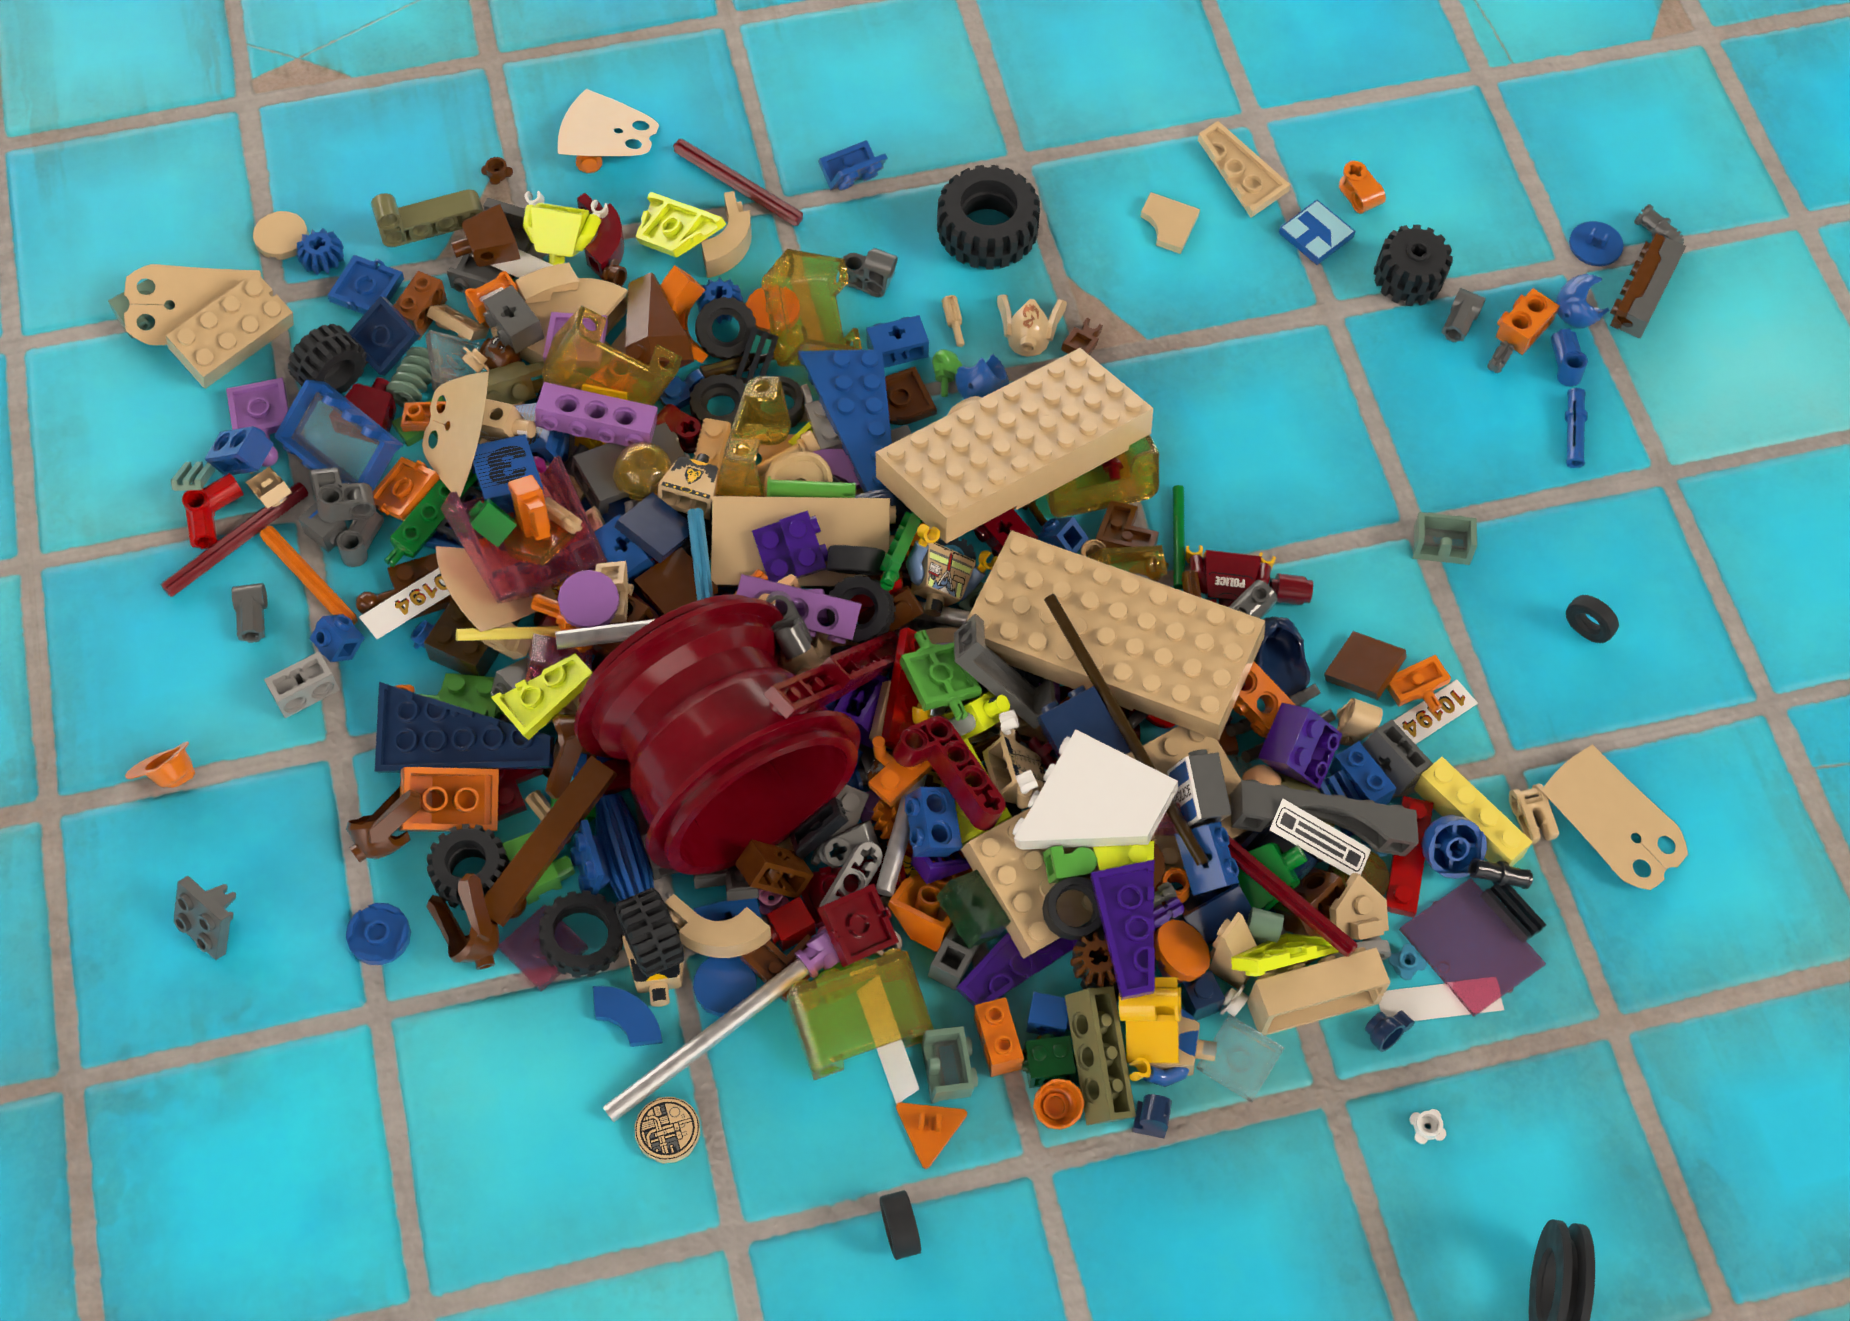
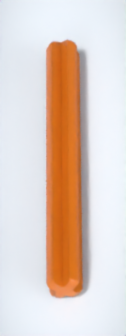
M267 526L261 530L260 536L262 540L332 615L344 614L352 620L353 625L357 623L356 614L273 526Z

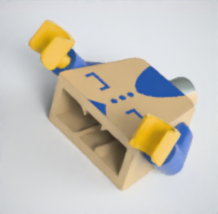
M1181 1007L1182 1020L1178 1021L1179 1063H1149L1145 1058L1140 1057L1129 1063L1130 1066H1135L1138 1069V1072H1133L1129 1075L1131 1081H1138L1143 1078L1145 1081L1159 1086H1170L1194 1074L1196 1059L1215 1062L1217 1042L1199 1040L1200 1023L1195 1021L1194 1017Z

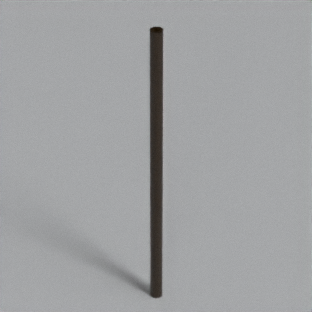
M1051 594L1044 599L1045 603L1097 690L1135 759L1156 770L1056 595ZM1173 799L1166 812L1196 865L1200 866L1206 863L1208 858Z

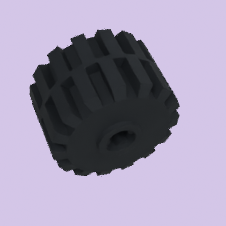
M1414 224L1412 229L1405 225L1399 227L1398 232L1393 230L1389 233L1388 238L1384 241L1373 273L1376 275L1374 280L1376 286H1382L1380 292L1384 296L1390 294L1393 296L1391 301L1397 304L1399 300L1405 301V306H1413L1414 301H1417L1419 306L1427 303L1428 298L1432 301L1437 297L1453 263V256H1450L1452 249L1450 245H1444L1446 239L1441 234L1436 236L1433 234L1435 230L1429 227L1427 230H1423L1421 225Z

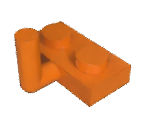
M876 736L872 741L874 757L885 767L868 784L884 802L892 807L933 767L929 761L914 767L901 766L886 751L885 739L882 736Z

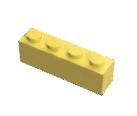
M1441 757L1421 774L1414 790L1425 801L1433 802V809L1441 816H1462L1475 823L1486 836L1487 851L1485 858L1489 862L1503 861L1512 867L1524 857L1532 841L1446 759Z

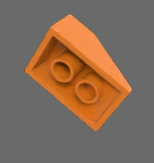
M402 768L400 797L409 790L419 793L421 795V809L399 827V831L450 832L449 829L456 826L457 830L462 829V824H469L471 829H474L475 825L483 826L484 831L487 829L497 831L499 769Z

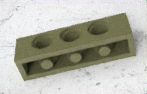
M1114 986L1088 988L1065 995L1079 1084L1085 1101L1086 1125L1110 1123L1136 1117Z

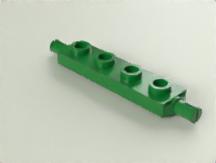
M472 468L460 498L469 487H475L478 483L476 473L473 474ZM441 479L390 536V542L394 549L384 561L388 565L390 563L391 567H395L403 555L414 558L436 533L438 525L460 500L445 486Z
M906 511L879 569L885 572L880 581L881 587L884 590H892L894 583L899 579L898 571L916 534L917 528L923 523L913 512Z

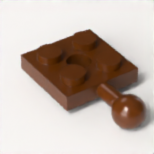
M436 553L395 565V567H388V574L394 589L377 595L372 592L361 593L356 599L358 611L362 614L366 613L438 569ZM448 595L411 619L446 609L452 600V596Z

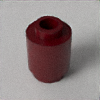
M1277 573L1275 579H1270L1269 586L1277 595V603L1303 605V603L1311 602L1313 581L1307 580L1305 576Z

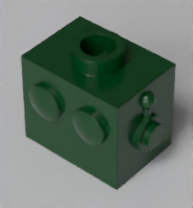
M1044 1034L1038 1036L1036 1040L1025 1041L1022 1051L1025 1058L1022 1063V1069L1027 1074L1029 1088L1041 1087L1052 1079H1064L1074 1083L1076 1060L1072 1051L1073 1045L1071 1044L1070 1036L1055 1037L1054 1034Z

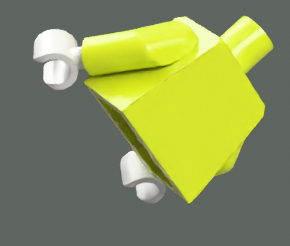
M527 191L524 196L529 205L525 208L523 228L531 243L534 244L535 251L549 254L548 263L552 265L565 263V256L573 257L588 246L601 223L600 218L606 217L609 210L607 203H605L601 211L595 210L598 201L593 200L591 203L593 213L589 215V210L544 203V196L540 191L537 192V198L532 200V193Z

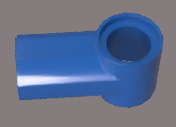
M1570 328L1560 329L1551 336V343L1559 368L1557 379L1565 386H1577L1582 380L1588 358L1581 352L1576 332L1571 331Z

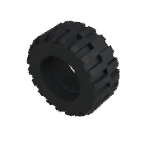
M978 165L973 170L967 168L961 171L960 176L954 175L949 180V184H945L941 190L937 210L939 240L952 257L956 255L957 261L963 264L966 262L970 263V267L978 269L979 266L986 267V270H993L995 266H1000V268L1007 267L1010 262L1016 263L1020 261L1023 255H1027L1032 250V245L1036 243L1040 218L1039 196L1035 193V188L1032 184L1026 183V178L1019 173L1015 175L1012 169H999L998 165H991V167ZM992 209L1002 212L1010 219L997 225H983L972 221L967 215L977 210Z

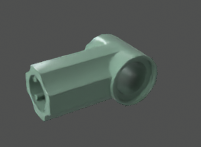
M1255 907L1251 908L1247 926L1257 946L1267 941L1276 943L1279 941L1284 915Z

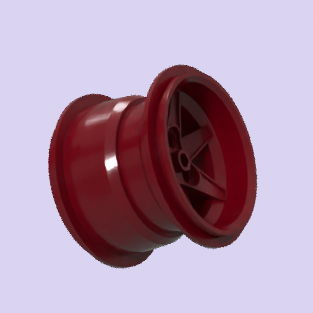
M719 595L694 601L674 609L645 625L616 647L592 673L582 690L574 722L576 737L581 746L595 756L628 760L630 762L631 789L650 825L646 836V850L653 862L662 868L690 875L707 874L735 866L736 861L751 839L774 846L789 838V835L827 802L838 796L851 778L857 765L861 737L857 724L850 716L838 711H829L823 706L813 712L801 715L798 713L786 719L772 710L769 700L763 695L772 685L796 676L778 666L781 648L775 638L772 626L777 621L784 619L777 607L768 601L743 595Z

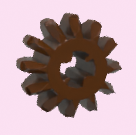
M1098 932L1093 933L1092 942L1087 937H1081V946H1074L1072 949V953L1077 957L1072 958L1070 961L1071 966L1078 967L1075 977L1081 978L1086 975V986H1090L1092 980H1097L1098 988L1104 987V978L1109 983L1114 984L1116 977L1106 937H1104V941L1099 940ZM1097 955L1103 956V962L1101 961L1099 965L1093 964V959Z

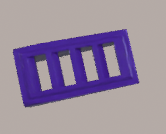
M961 849L952 853L955 860L950 855L943 857L945 861H942V857H914V854H912L911 864L926 884L971 869L966 858H962L958 853Z

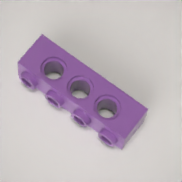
M544 382L535 408L536 427L550 431H559L576 437H586L600 440L604 443H613L632 449L649 451L656 427L658 407Z
M741 574L736 595L759 599L762 594L783 591L791 597L792 601H799L805 606V614L802 619L811 636L815 637L816 632L828 634L827 640L845 644L846 639L853 640L861 603ZM775 600L777 609L781 614L784 613L788 608L787 604L783 600ZM827 608L834 612L835 621L833 624L824 626L819 623L817 616L822 609Z

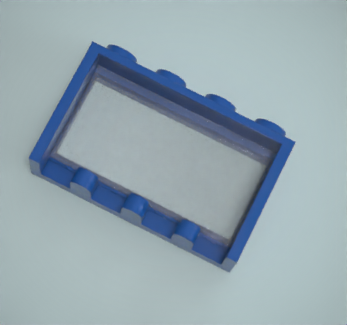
M307 379L274 435L283 444L282 448L290 454L297 455L302 460V465L306 468L313 470L337 467L340 470L342 483H366L372 487V491L395 452L404 446L328 383Z

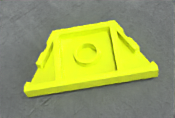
M650 192L647 197L650 205L648 210L643 211L642 223L638 227L636 239L641 245L677 258L722 229L726 223L721 216Z

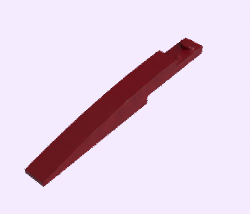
M892 631L829 656L820 666L772 685L763 695L769 700L772 710L786 719L798 713L801 715L813 712L894 667L899 637Z

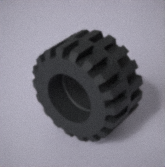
M335 324L322 325L318 329L310 331L308 335L304 336L293 348V353L289 357L288 369L290 370V375L301 386L306 379L328 383L342 394L348 391L363 374V368L367 363L365 360L367 354L341 326H336Z
M462 824V829L457 830L456 826L450 828L451 833L439 835L440 842H433L430 847L432 854L427 855V863L429 865L427 866V872L436 893L445 902L448 901L449 906L455 909L460 905L461 909L465 910L458 893V883L461 878L452 875L454 868L460 861L469 857H479L486 861L482 870L476 874L481 879L484 896L509 865L506 851L499 837H495L494 832L490 829L484 832L483 826L475 825L474 829H471L469 824Z
M652 887L616 903V914L640 971L646 977L684 962V950L679 935L658 891Z

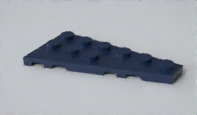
M379 682L375 772L401 773V769L404 767L499 770L553 768L554 737L537 732L528 740L514 724Z

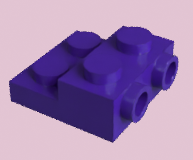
M807 510L780 519L779 522L752 530L769 581L778 582L790 574L799 579L827 569L825 562L828 561V551L825 543L819 545L816 534L820 533L821 530L816 515L810 517Z

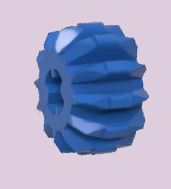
M322 228L320 232H315L312 229L310 235L302 234V241L297 242V258L307 272L313 270L318 275L321 271H325L329 274L330 268L338 269V262L344 261L342 241L337 238L333 231L327 233Z
M719 277L716 282L708 279L707 285H701L705 291L696 301L700 312L705 304H708L715 298L733 297L743 302V297L741 296L739 286L733 285L731 279L723 282L721 277ZM721 315L716 319L719 325L724 319L731 323L732 316Z

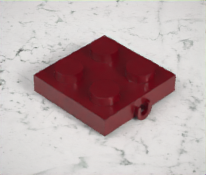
M874 883L817 908L842 967L855 963L899 942L889 920L891 911L887 906H883ZM883 910L886 911L887 916L883 914Z

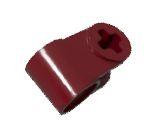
M666 404L657 414L656 426L666 422L671 432L674 431L678 436L683 452L695 453L701 429L700 422L681 411L675 405Z

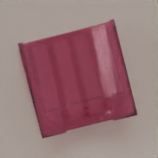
M560 456L554 457L547 469L539 474L543 485L544 499L546 497L552 498L582 520L580 525L582 530L580 532L576 531L575 534H570L549 519L551 537L536 541L534 536L525 537L517 525L497 548L477 532L470 523L471 516L468 514L478 501L484 503L483 497L461 502L458 493L454 491L448 495L440 508L497 603L516 601L562 585L568 577L577 572L595 570L596 564L607 563ZM515 512L507 513L513 519H515Z

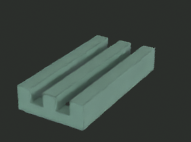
M185 462L171 479L172 490H201L215 472V468L208 462L204 467L203 462H196L193 467L191 462Z

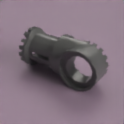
M1651 204L1645 206L1644 210H1641L1643 213H1639L1634 220L1635 224L1642 225L1650 231L1653 238L1657 233L1664 236V238L1668 237L1671 240L1684 244L1683 235H1680L1681 232H1677L1678 229L1670 225L1671 220L1669 218H1664L1653 210L1654 207Z

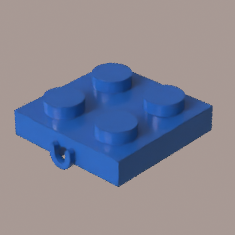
M353 255L328 293L329 302L365 314L380 296L387 298L389 301L404 280L403 272L385 266L379 259L371 261Z

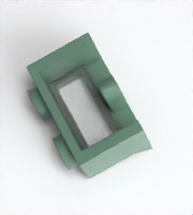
M1432 512L1418 513L1414 525V551L1412 559L1464 565L1471 564L1477 548V518L1443 515Z
M964 1026L926 1030L921 1041L931 1104L942 1100L971 1097L974 1087L978 1086V1076L976 1068H971L969 1056H972V1042L970 1037H965Z

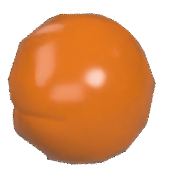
M1052 1079L1041 1086L1036 1092L1033 1109L1037 1119L1047 1128L1062 1130L1074 1125L1081 1118L1085 1101L1081 1090L1074 1083L1064 1079Z

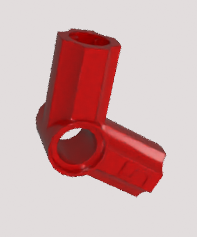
M232 474L225 475L201 490H188L182 496L192 547L207 549L217 542L214 521L215 512L244 495Z

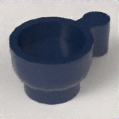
M1402 1010L1394 1016H1387L1383 1012H1379L1367 1023L1365 1031L1370 1034V1040L1380 1052H1384L1391 1048L1404 1032L1411 1029L1415 1022Z

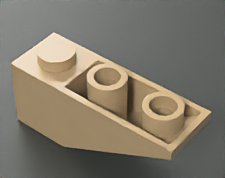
M1238 912L1232 921L1226 919L1216 934L1218 936L1212 945L1214 948L1210 952L1212 962L1209 967V971H1212L1213 974L1236 989H1239L1241 985H1245L1251 976H1247L1245 971L1232 970L1231 957L1257 946L1243 915Z

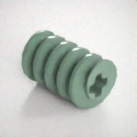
M415 346L407 351L406 356L401 361V365L392 376L391 382L386 386V392L393 395L397 405L404 408L405 403L419 402L422 399L421 393L427 391V385L432 381L431 376H434L437 373V368L442 365L440 357L423 347Z

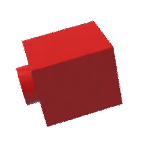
M800 897L766 914L767 923L771 930L770 941L773 944L778 942L782 951L798 944L807 934L810 936L816 934L815 921Z

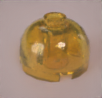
M645 441L633 443L624 448L617 458L613 478L620 491L623 489L626 493L630 494L629 498L642 501L652 492L655 495L658 494V484L671 468L672 463L669 455L660 446Z

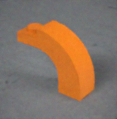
M674 265L662 281L661 287L667 296L670 307L677 313L678 321L682 328L690 336L687 325L688 316L692 306L705 289L690 274ZM690 336L693 358L703 363L709 355Z

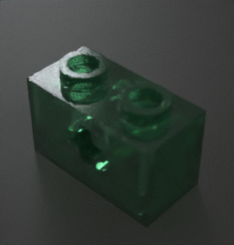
M978 870L950 880L936 896L942 909L947 913L958 934L963 938L969 949L997 938L1011 923V920Z

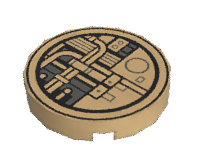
M675 1097L657 1098L648 1103L638 1114L635 1123V1139L641 1152L656 1162L663 1164L675 1163L688 1157L701 1135L700 1121L694 1108L684 1100Z

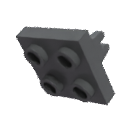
M186 876L178 881L174 923L179 931L187 933L196 942L201 951L207 952L217 960L226 954L229 926L234 914L225 909L236 899V893L225 894L228 889L226 884L205 891L193 879Z

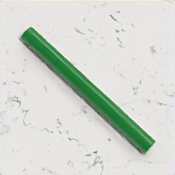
M1176 485L1173 487V587L1181 590L1183 589L1182 573L1185 571L1184 487Z

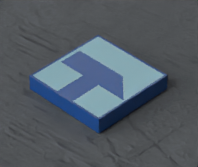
M1318 200L1282 225L1279 230L1280 235L1316 265L1320 264L1354 238L1356 232Z

